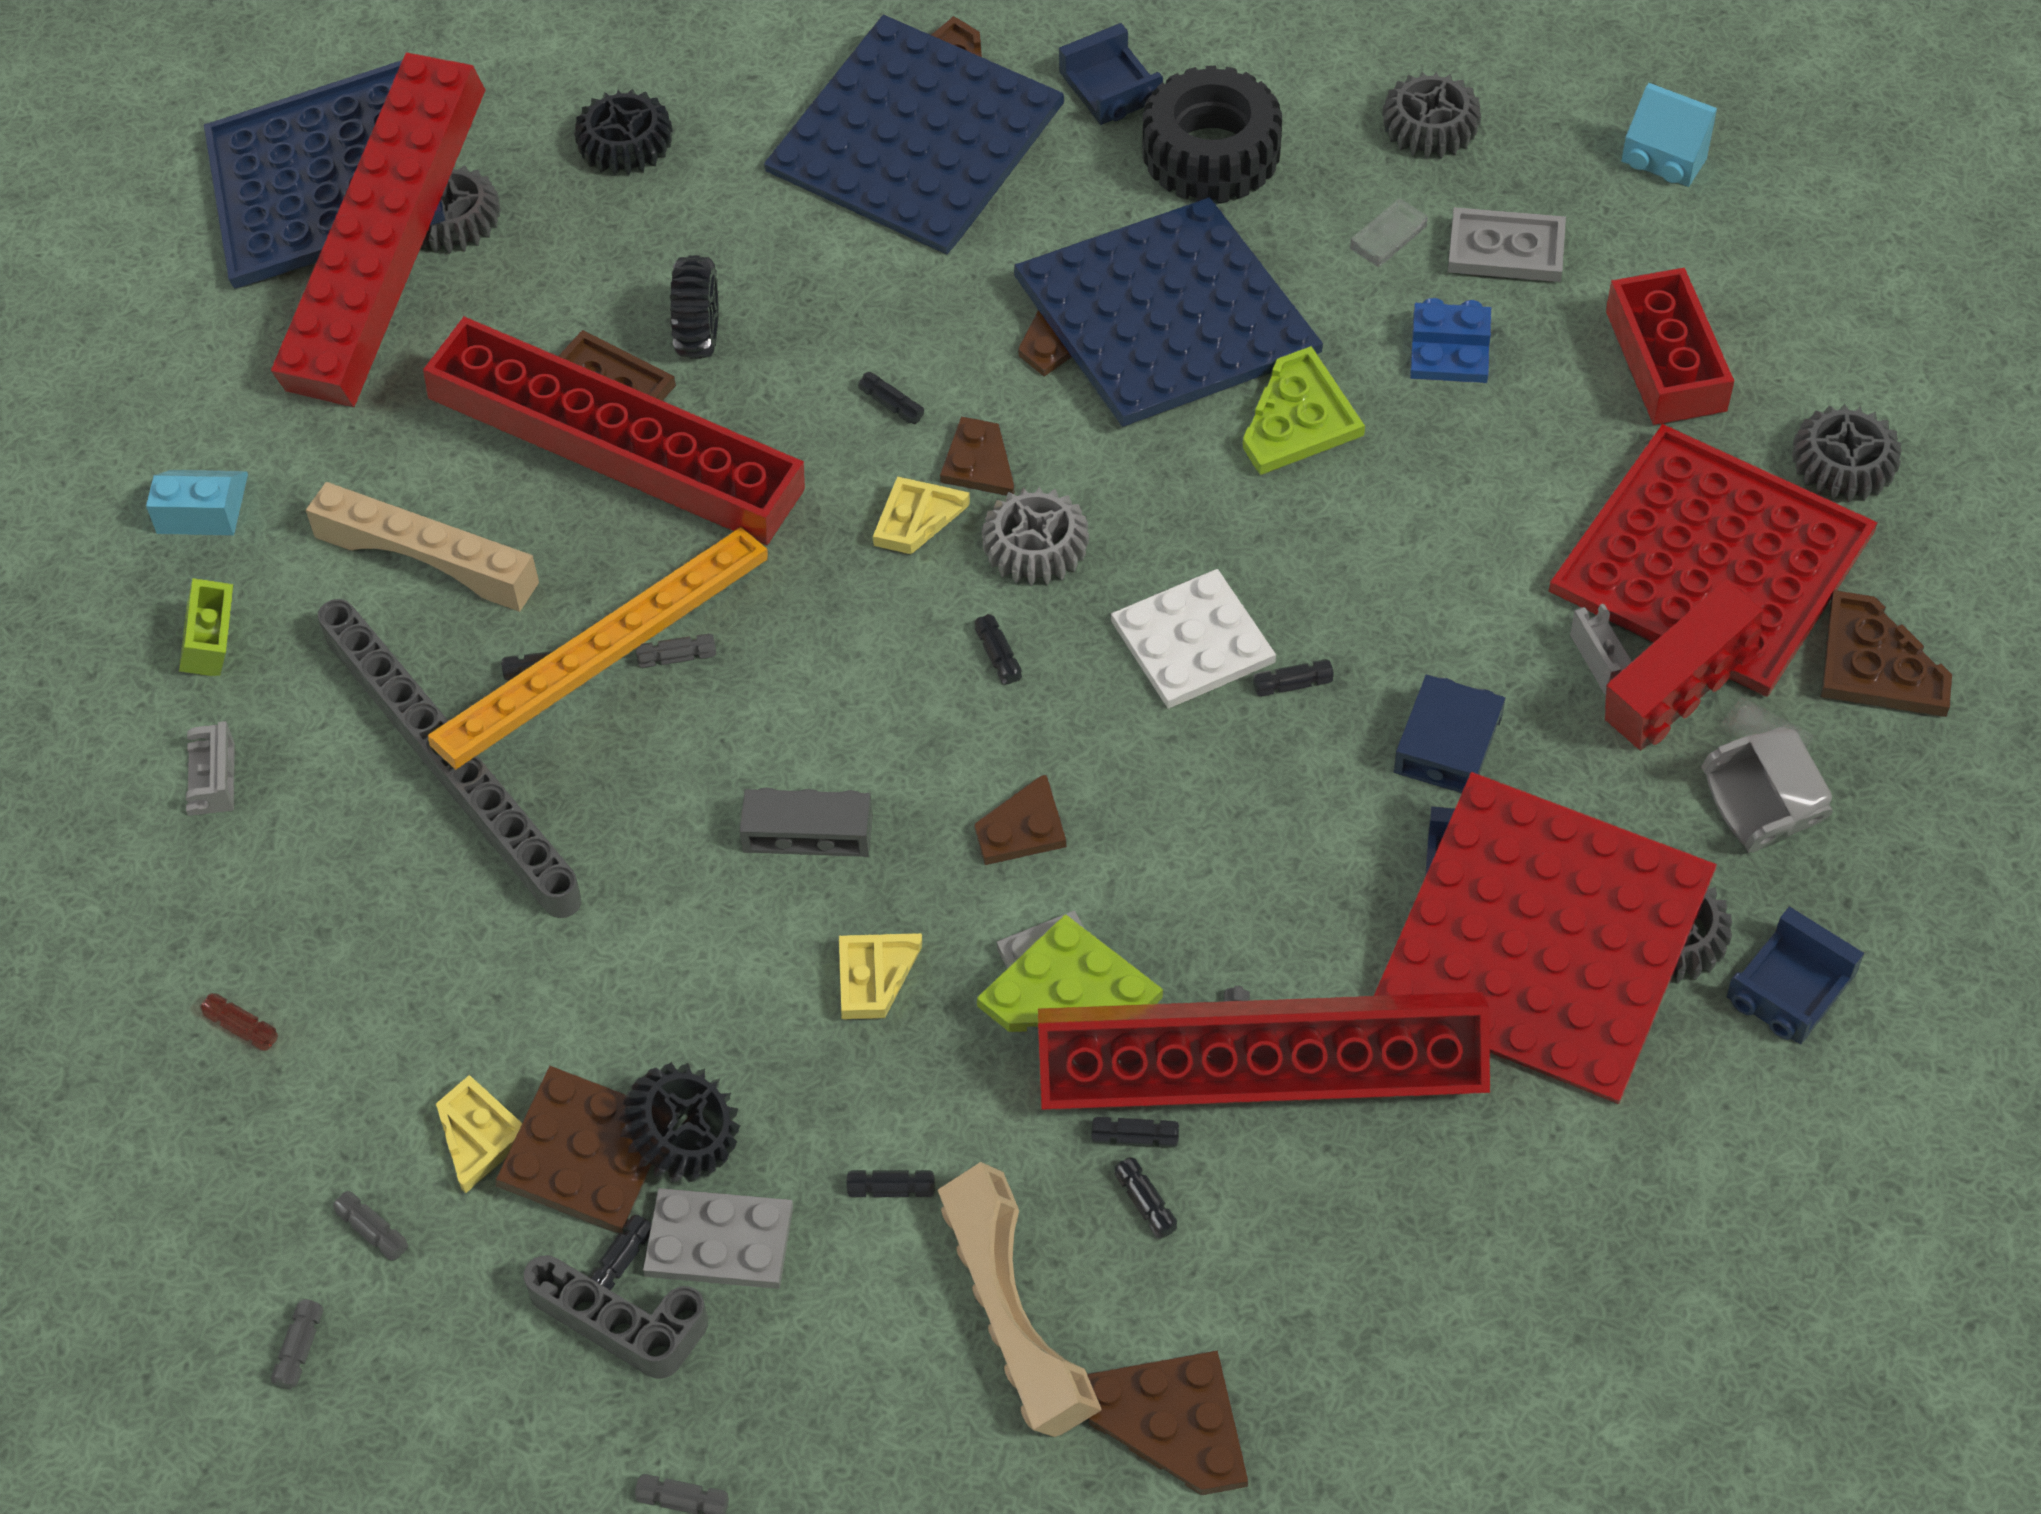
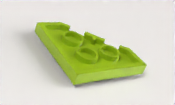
M1312 346L1276 360L1268 386L1264 388L1255 409L1252 423L1244 434L1243 450L1260 475L1364 436V423Z
M1065 914L977 997V1007L1008 1032H1026L1027 1027H1038V1008L1157 1004L1163 998V989Z

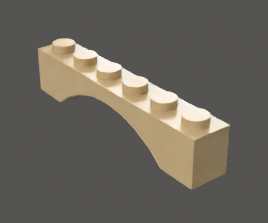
M325 482L306 509L314 537L351 551L357 549H381L413 557L452 576L481 598L519 612L539 584L533 555Z
M980 1162L938 1189L944 1205L941 1208V1212L946 1223L954 1230L959 1243L957 1246L958 1256L970 1270L975 1283L972 1286L974 1296L986 1310L991 1323L988 1325L990 1336L1002 1350L1007 1363L1004 1366L1005 1374L1010 1383L1018 1390L1023 1403L1021 1414L1025 1422L1034 1431L1056 1437L1074 1428L1102 1409L1085 1369L1067 1361L1051 1349L1034 1330L1022 1308L1015 1285L1012 1259L1014 1231L1019 1209L1004 1172Z

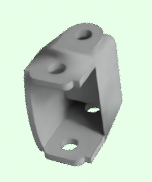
M1779 727L1765 733L1745 736L1722 745L1717 750L1711 752L1701 766L1706 774L1713 799L1723 819L1736 838L1745 846L1748 853H1753L1781 842L1797 832L1824 821L1833 813V809L1830 806L1832 800L1831 791L1799 734L1793 729Z

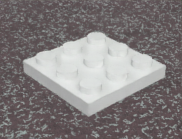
M1218 569L1111 613V622L1168 709L1276 662L1275 652Z

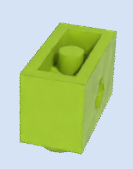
M192 578L186 606L179 672L207 676L221 675L227 647L233 584Z

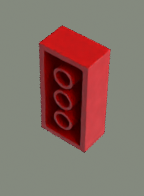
M1685 267L1611 280L1606 313L1652 424L1657 425L1727 412L1734 386V378Z
M1726 578L1606 685L1605 721L1640 751L1650 743L1653 745L1660 743L1669 733L1670 725L1680 716L1684 719L1690 716L1699 706L1702 696L1709 690L1712 692L1719 690L1729 679L1730 671L1739 663L1742 666L1748 664L1756 656L1760 649L1758 644L1762 632L1763 609Z

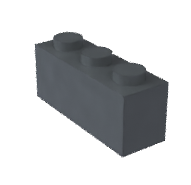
M768 787L758 790L745 789L739 831L743 853L869 857L873 819L871 793H860L854 790L819 792L814 789L787 791Z

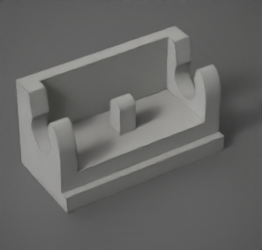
M1601 604L1598 608V614L1589 619V613L1585 607L1574 611L1570 636L1606 696V685L1633 661L1629 658L1608 622L1610 613L1607 607Z
M218 722V725L201 726L188 730V740L199 738L208 740L188 743L187 815L234 811L235 742L227 722Z

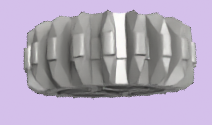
M1040 486L1034 493H1028L1023 487L1019 496L1008 492L1006 502L996 500L994 510L987 511L986 523H983L982 527L983 550L986 556H988L991 567H998L1002 577L1012 572V578L1015 583L1025 576L1028 578L1031 587L1037 577H1042L1043 581L1048 585L1052 574L1063 580L1066 570L1075 572L1078 561L1084 560L1087 545L1089 544L1088 522L1086 516L1082 515L1079 504L1072 505L1069 495L1059 498L1056 489L1048 494L1043 493ZM1015 525H1018L1016 528L1012 529L1011 534L1005 536L1011 528H1013ZM1066 534L1059 543H1057L1056 545L1053 544L1059 540V536Z

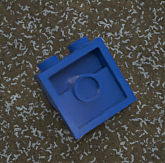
M1429 298L1423 303H1415L1410 379L1487 383L1491 337V307H1483L1480 302L1475 300L1465 301L1461 305L1444 304L1442 300L1437 298Z

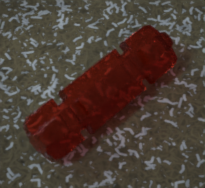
M210 993L206 1000L201 1003L200 1009L205 1017L213 1022L220 1021V1026L245 1041L252 1040V1045L262 1051H268L278 1039L275 1027L264 1021L258 1022V1017L232 1002L227 1004V999L217 993Z

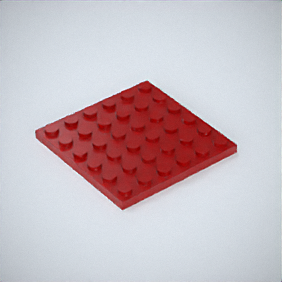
M1662 424L1550 581L1548 592L1581 608L1585 607L1586 610L1596 615L1599 612V606L1604 604L1610 613V622L1655 642L1727 578L1763 609L1762 632L1758 644L1760 649L1748 664L1742 666L1739 663L1730 671L1729 679L1768 697L1829 604L1833 591L1838 590L1875 533L1878 522Z
M1471 772L1374 996L1482 992L1489 1005L1490 1053L1620 1104L1712 881L1717 864Z

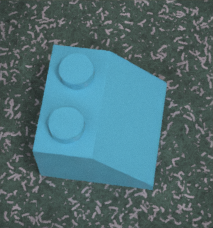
M1648 83L1625 137L1621 161L1629 164L1634 169L1645 170L1663 177L1668 182L1679 183L1689 187L1707 159L1717 108Z
M169 470L154 475L146 508L156 533L234 535L247 481V471Z

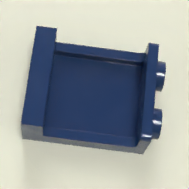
M1122 23L1059 47L1060 74L1100 125L1112 120L1119 121L1127 114L1144 108L1147 99L1164 79L1160 72L1150 75L1128 48V30Z
M1426 674L1396 750L1394 773L1462 793L1470 773L1474 772L1480 775L1497 725H1500L1502 721L1506 697L1496 695L1486 689H1476L1458 684L1448 678H1437Z
M1789 906L1780 917L1776 931L1745 970L1742 973L1737 972L1732 977L1726 997L1731 1000L1733 1006L1739 1012L1745 1015H1755L1769 1024L1772 1032L1778 1037L1786 1040L1792 1039L1801 1045L1856 976L1864 952Z

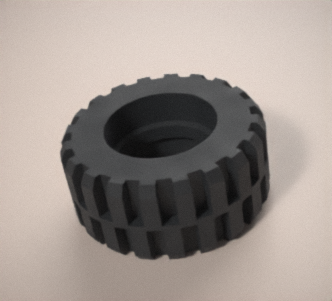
M1216 65L1206 66L1205 69L1201 70L1193 67L1186 69L1182 75L1176 73L1166 80V84L1162 82L1147 99L1143 113V160L1152 178L1155 181L1160 179L1159 185L1168 192L1174 189L1178 197L1188 200L1189 196L1197 198V202L1210 197L1211 199H1217L1218 203L1228 202L1229 197L1236 196L1237 199L1248 196L1249 189L1258 190L1266 183V179H1270L1275 173L1276 165L1279 163L1281 155L1282 112L1280 111V104L1276 96L1271 93V90L1262 81L1257 83L1253 75L1247 72L1244 74L1237 73V69L1226 67L1225 70L1216 69ZM1204 128H1218L1230 131L1236 135L1225 139L1207 140L1194 137L1188 133Z

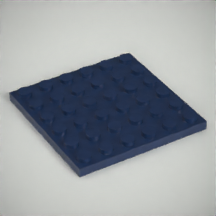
M883 14L765 161V171L947 255L960 241L1064 104V94Z
M402 60L204 124L228 279L234 289L317 262ZM441 200L430 225L446 221Z
M1210 197L1014 265L1015 278L1122 427L1272 372L1276 360L1280 357L1312 346L1316 354L1322 352V341Z

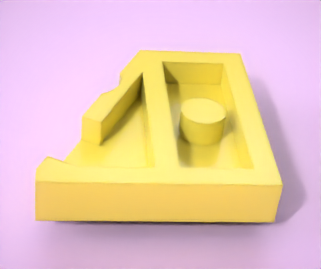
M897 476L873 534L874 546L907 554L914 553L969 506V492Z
M922 933L839 936L841 1019L886 1017L922 949Z
M470 1075L436 1103L461 1189L465 1193L506 1159L522 1125L512 1113Z

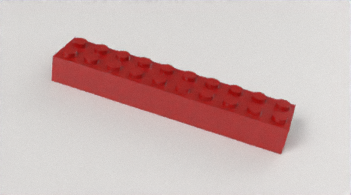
M405 53L271 368V372L286 392L355 407L486 91L473 65Z
M463 316L423 369L428 399L729 530L735 531L742 527L758 542L768 546L805 490L804 461Z
M1482 992L1038 1008L1041 1110L1490 1093L1489 1005Z

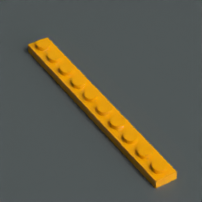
M742 527L738 528L428 734L429 746L455 770L765 562L768 558V549Z

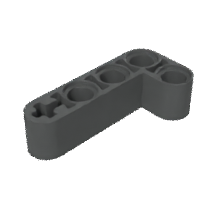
M550 1255L534 1258L527 1264L524 1270L523 1279L532 1303L538 1309L646 1375L656 1379L667 1378L673 1375L708 1328V1315L703 1297L695 1288L689 1286H680L672 1289L652 1315ZM554 1280H555L556 1286H554V1285L551 1284ZM580 1303H594L585 1311L575 1310ZM685 1310L696 1312L691 1318L686 1320L676 1318L680 1312ZM620 1324L631 1325L624 1333H612V1330ZM665 1346L669 1348L661 1356L653 1357L649 1355L650 1351L656 1347Z

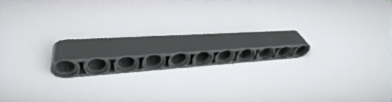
M333 599L323 604L318 611V620L325 640L350 673L545 911L557 918H567L576 913L581 906V894L576 875L570 866L478 756H475L455 770L429 746L428 734L447 723L448 720L352 604L343 599ZM559 891H565L561 894H555Z

